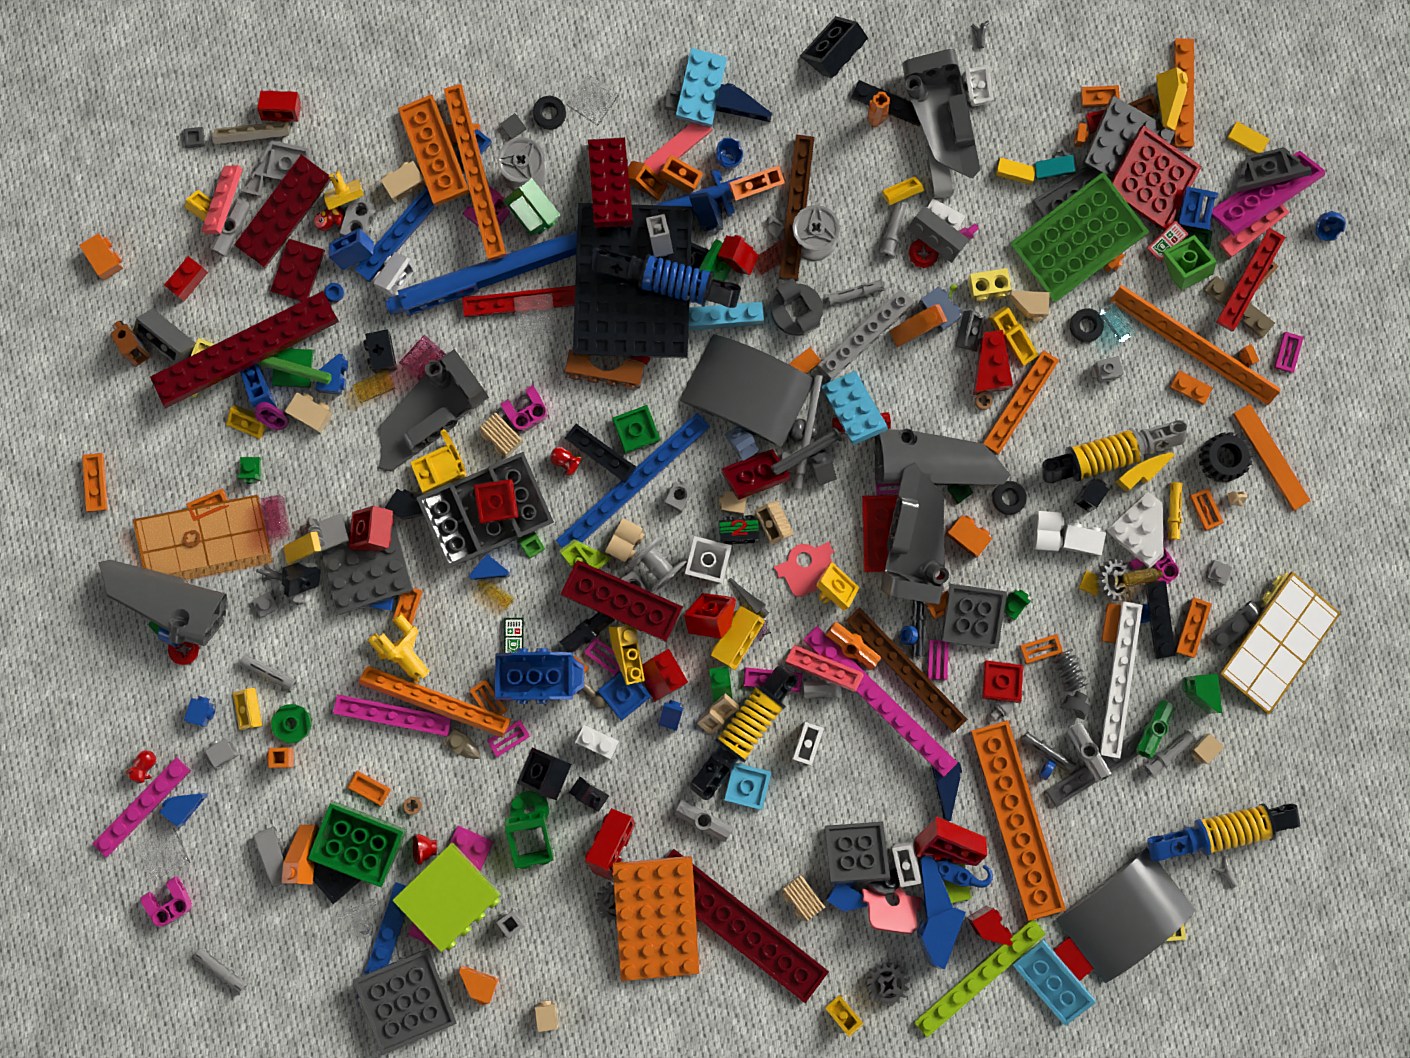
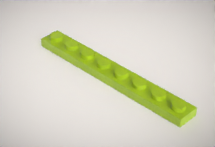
M1035 920L1028 921L1012 935L1011 941L1013 945L1002 944L920 1015L914 1021L915 1024L928 1038L1046 933Z

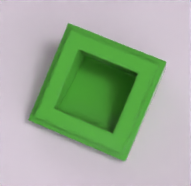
M535 532L518 540L529 559L545 550Z

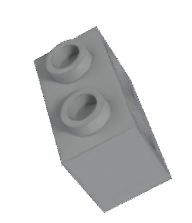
M357 199L350 201L340 235L343 237L353 232L354 228L361 227V230L370 238L371 228L369 227L371 221H374L376 218V210L373 204ZM360 210H366L363 216H358Z

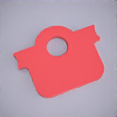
M830 541L816 548L809 544H799L789 553L788 561L775 566L774 569L778 573V578L785 577L792 593L797 597H802L819 589L816 584L827 565L832 562L830 555L835 551L831 548ZM802 552L808 553L812 558V562L808 567H801L797 563V556Z
M899 887L892 893L897 897L898 905L891 906L882 894L872 892L869 889H862V902L868 904L869 923L872 928L903 934H913L917 930V910L922 909L920 904L921 897L906 895Z

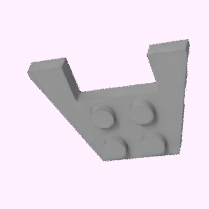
M272 140L260 159L257 169L250 176L251 179L247 186L245 185L243 188V192L261 196L265 178L282 181L301 154L311 161L310 149Z

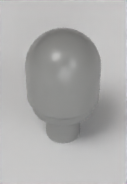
M999 701L990 716L993 720L1000 716H1007L1014 709L1015 705L1012 702Z

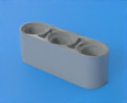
M925 146V154L928 156V160H926L928 172L931 174L929 178L931 190L933 189L934 195H932L933 199L953 196L950 168L936 161L930 146Z
M274 826L255 833V841L272 886L276 887L284 884L281 882L283 862L286 856L282 852L284 849L280 838H277V829Z

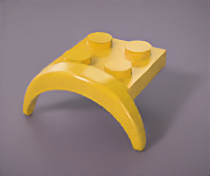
M444 429L440 433L446 446L410 462L423 494L467 477L463 461L453 441Z

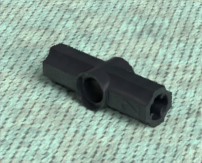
M598 612L590 619L588 618L580 623L573 632L559 642L566 652L573 653L585 643H589L595 636L597 637L602 630L616 620Z

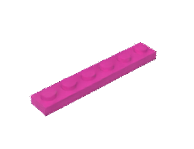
M337 694L333 714L444 736L449 735L452 721L451 718L440 714Z
M176 757L94 841L93 845L105 857H109L191 770Z

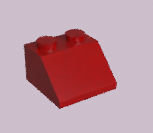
M377 506L353 511L348 549L367 551L388 549L391 543L390 533L393 524V511Z
M702 593L684 614L688 633L722 639L731 628L736 598Z
M670 649L663 651L642 664L645 679L643 682L654 702L688 683Z

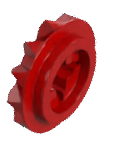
M921 239L911 244L908 253L910 261L916 267H922L923 269L931 267L939 256L938 252ZM923 246L925 252L932 253L926 255L924 260L922 258V255L916 254L922 251Z
M187 641L178 647L168 645V655L176 664L187 665L193 663L198 657L200 647ZM183 644H185V647L191 648V650L186 651L185 658L183 652L176 651L182 648Z

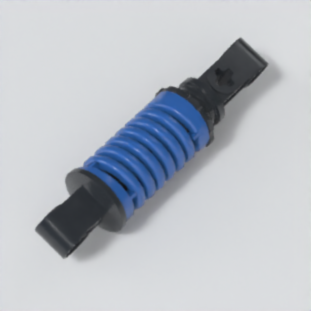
M595 247L593 249L590 269L625 278L628 282L636 281L640 290H653L655 293L661 292L662 295L668 293L669 297L675 295V298L680 299L682 297L684 301L690 299L691 303H698L702 307H705L707 301L728 308H735L737 306L741 287L738 284L714 279V271L701 270L699 274L698 268H694L692 272V267L687 266L685 270L684 264H680L677 269V262H673L670 267V260H666L663 265L662 258L658 259L650 254L641 259L637 255L629 256L603 247Z

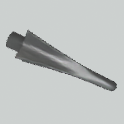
M729 578V582L742 595L757 615L760 614L763 618L767 617L769 612L765 609L766 604L742 588L732 578Z

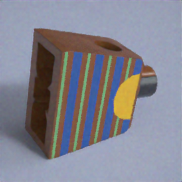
M117 321L112 325L114 331L111 332V337L121 354L135 367L152 357L139 336L128 324H124L123 321ZM134 349L141 353V356L137 359L132 353Z

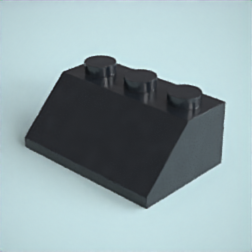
M835 16L803 51L800 57L822 76L833 78L850 61L856 51L863 46L868 37L858 22Z

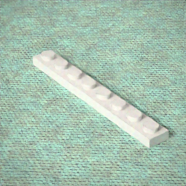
M1124 601L1121 604L1099 752L1102 756L1120 758L1143 606L1141 604Z

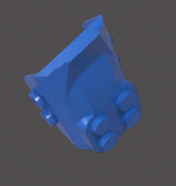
M519 648L517 652L495 653V700H516V704H528V700H536V704H548V700H572L573 695L584 688V665L573 657L572 652H548V648H536V652H528L527 648Z

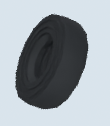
M550 95L543 96L534 104L533 117L537 125L543 129H556L565 121L566 108L559 98ZM548 106L554 107L557 111L556 116L553 119H546L542 115L544 108Z
M1091 308L1077 311L1070 321L1072 335L1082 342L1096 340L1104 329V320L1101 314ZM1090 319L1094 324L1093 330L1084 332L1080 328L1081 320Z
M1006 481L1004 485H998L994 489L992 501L994 507L999 512L1005 515H1013L1024 508L1027 494L1021 484L1015 481ZM1005 491H1012L1016 494L1017 499L1013 505H1007L1003 502L1002 495Z

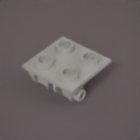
M341 513L320 522L314 516L307 518L306 533H318L321 551L349 541Z

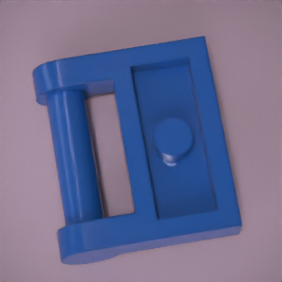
M1188 186L1185 187L1177 223L1183 226L1210 230L1212 210L1218 193ZM1207 197L1203 221L1199 222L1203 198Z

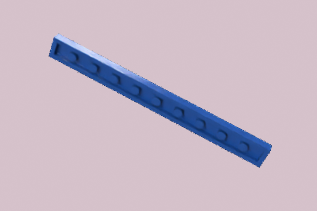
M476 129L475 135L480 154L482 155L491 145L492 141ZM458 150L455 154L464 175L465 170L460 151ZM427 186L375 244L373 256L361 261L354 268L368 282L373 280L376 274L385 266L386 259L400 249L435 209Z
M696 413L638 465L626 483L623 481L618 483L556 539L557 543L562 548L574 539L583 543L710 428L709 424Z

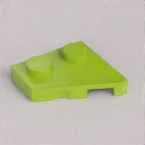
M575 539L559 550L572 569L577 560L597 569L611 560L607 554Z

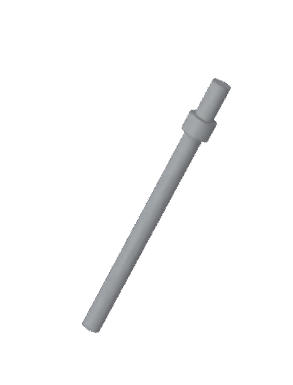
M815 375L801 449L810 444L823 377L820 375ZM807 458L796 465L794 488L801 489L803 477L807 471Z

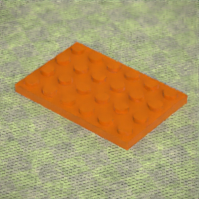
M692 856L613 863L621 981L700 974Z

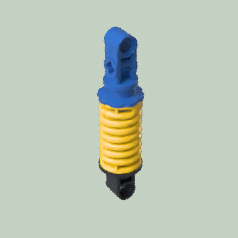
M1262 803L1247 810L1242 809L1233 813H1226L1225 815L1221 814L1218 817L1197 819L1194 821V827H1184L1181 831L1148 838L1150 859L1152 861H1162L1187 853L1191 855L1196 854L1198 851H1202L1205 856H1208L1214 852H1221L1223 849L1229 850L1230 847L1237 848V846L1242 847L1245 844L1250 845L1252 842L1258 843L1259 840H1275L1276 832L1294 829L1301 825L1298 806L1296 804H1284L1280 807L1269 809L1266 804Z

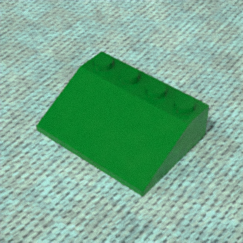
M334 801L329 804L308 859L382 888L400 850L407 829Z

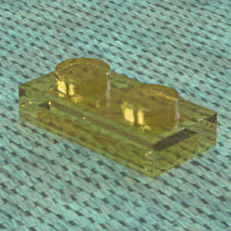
M388 370L352 385L360 403L396 389Z

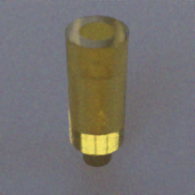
M1155 568L1126 572L1123 574V581L1126 586L1156 582L1158 578L1163 577V572Z
M481 580L477 585L483 589V594L505 609H508L515 599L490 581L486 583Z

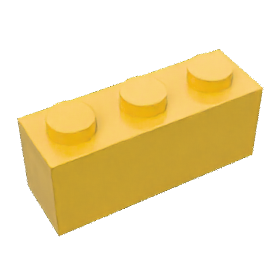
M740 606L733 614L731 628L714 645L711 656L736 671L765 621L757 614Z

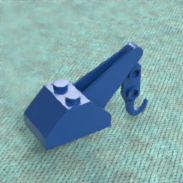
M925 856L921 859L920 865L926 920L920 922L918 926V940L929 965L938 969H945L966 912L953 908L942 879L959 886L984 888L991 884L993 873L988 866L983 865V869L987 871L988 876L985 880H979L969 870L948 861L937 863L933 857Z

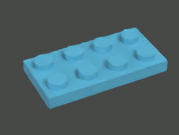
M695 48L690 49L675 118L711 128L727 57Z
M856 371L821 385L824 395L852 445L888 430L887 424Z
M1043 939L1012 964L1065 1026L1096 1003L1095 998Z

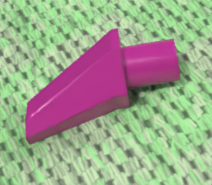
M974 223L969 228L964 227L959 232L968 239L974 238V233L979 228Z

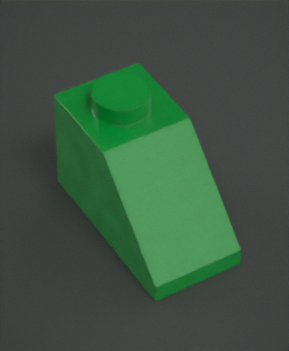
M729 666L709 669L713 703L725 693L732 699Z

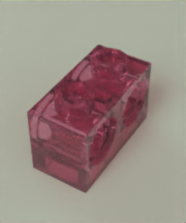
M423 335L399 363L420 381L426 373V364L430 361L441 360L440 358L445 356L446 353L426 335Z

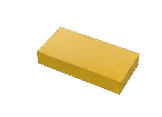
M1238 121L1234 124L1227 137L1230 141L1254 154L1262 153L1270 140Z
M914 176L881 192L888 204L892 205L920 193L924 189L920 181Z

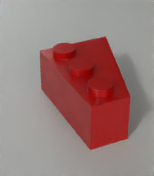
M1003 330L985 332L980 338L973 395L983 392L990 393L1008 390L1013 386Z
M612 808L604 816L603 825L600 831L596 832L594 843L585 855V861L593 874L614 882L613 863L622 862V858L619 856L623 847H627L636 824L632 816Z
M935 817L915 838L916 857H922L923 854L934 856L935 860H940L942 857L952 859L953 863L977 866L987 856V842L985 836Z

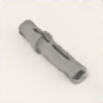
M882 279L871 283L864 282L860 286L828 294L827 298L830 306L859 297H869L873 293L885 291Z
M246 654L240 661V666L271 680V683L274 685L278 684L289 691H292L296 686L297 680L283 674V671L275 670Z
M200 948L196 952L197 955H194V959L219 977L224 985L228 984L238 994H241L245 987H247L248 983H245L235 975L234 970L226 968L203 948Z

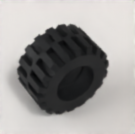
M1223 432L1207 440L1205 445L1201 447L1202 453L1199 454V458H1202V461L1199 462V465L1204 466L1202 471L1203 473L1208 472V478H1215L1214 481L1216 482L1222 481V483H1226L1243 476L1250 469L1248 466L1252 465L1250 458L1253 457V453H1249V450L1252 448L1250 445L1247 446L1245 444L1247 442L1245 438L1240 439L1241 435L1236 434L1234 436L1233 432H1228L1227 434ZM1220 447L1228 448L1233 453L1234 464L1231 468L1225 467L1219 462L1217 452Z

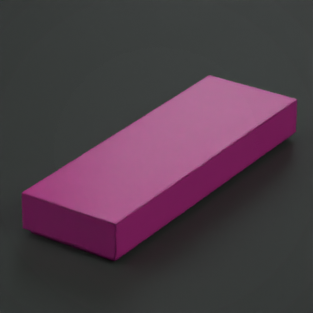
M745 667L743 687L755 688V685L762 687L771 676L773 670ZM793 672L797 675V683L790 691L801 692L803 673Z

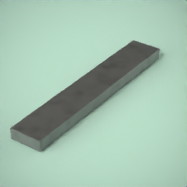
M1143 729L1123 740L1120 758L1101 755L1110 772H1113L1139 755L1136 748L1144 733ZM1084 765L1045 790L1054 806L1058 807L1096 782L1087 766Z

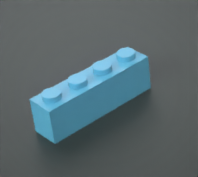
M762 302L739 303L735 308H728L723 305L689 307V331L763 325L764 322Z

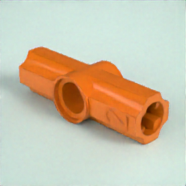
M878 92L877 95L873 96V100L869 102L867 121L873 127H878L884 122V119H887L890 97L886 95V92Z
M834 622L825 633L827 637L842 648L843 654L846 657L855 658L869 670H872L881 659L877 653L864 644V640L860 635L851 634L838 622Z

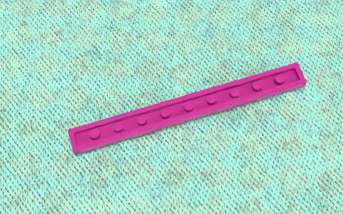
M818 626L804 638L803 641L818 655L863 672L864 677L856 692L943 777L958 763L851 658L846 657L843 651Z

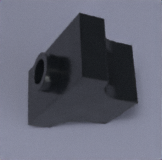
M298 562L283 567L281 584L284 586V595L291 597L318 587L321 570L316 566L306 567Z
M580 776L569 791L575 799L597 812L600 811L609 797L608 794Z

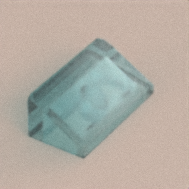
M1114 302L1098 313L1120 344L1136 333Z

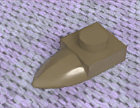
M457 728L453 729L443 743L458 755L470 759H481L476 744Z

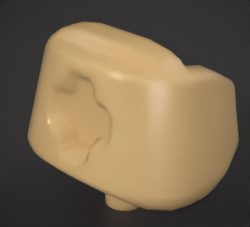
M1234 491L1227 494L1230 505H1239L1241 507L1247 499L1244 491L1238 493Z

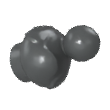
M804 419L795 420L789 432V437L793 441L802 440V434L805 431L806 425ZM813 426L811 438L817 435V428Z

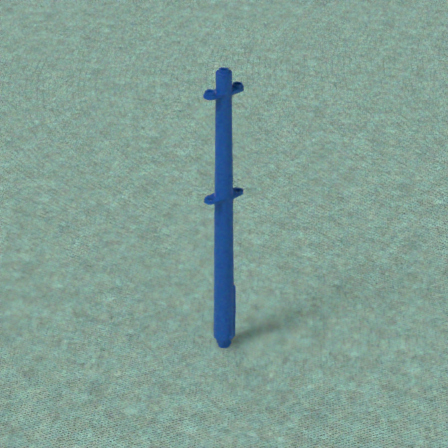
M713 169L710 172L715 185L690 194L708 192L717 203L722 202L727 216L731 217L735 210L732 202L728 203V201L734 198L728 183L738 180L742 176L720 183L722 181L720 171ZM690 194L656 204L664 206H692L689 199ZM577 231L508 253L503 258L492 261L487 260L397 290L399 295L390 297L385 301L389 314L397 315L405 312L407 316L477 293L479 292L478 289L574 256L577 252Z

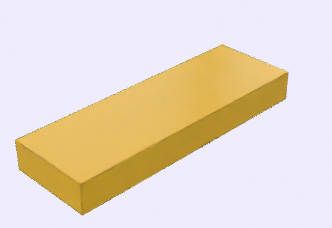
M310 532L283 546L287 565L294 564L321 551L317 532Z

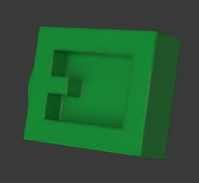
M240 457V474H238V479L243 481L244 484H255V480H261V457Z
M1021 589L1019 591L1013 590L1006 599L1004 613L1013 620H1016L1026 605L1031 602L1028 599L1029 595Z

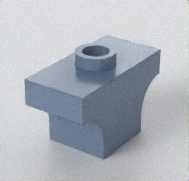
M737 426L724 434L736 454L743 461L759 451L753 436L743 428Z

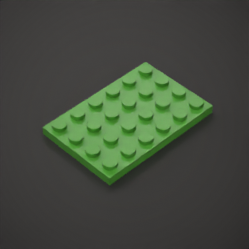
M1102 172L1010 243L1056 303L1150 232L1106 174Z

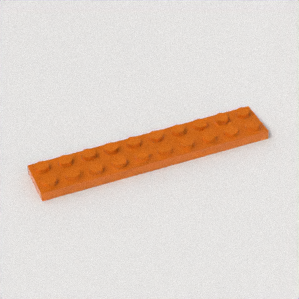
M1006 720L971 730L970 733L1027 921L1065 911L1064 901L1009 721Z

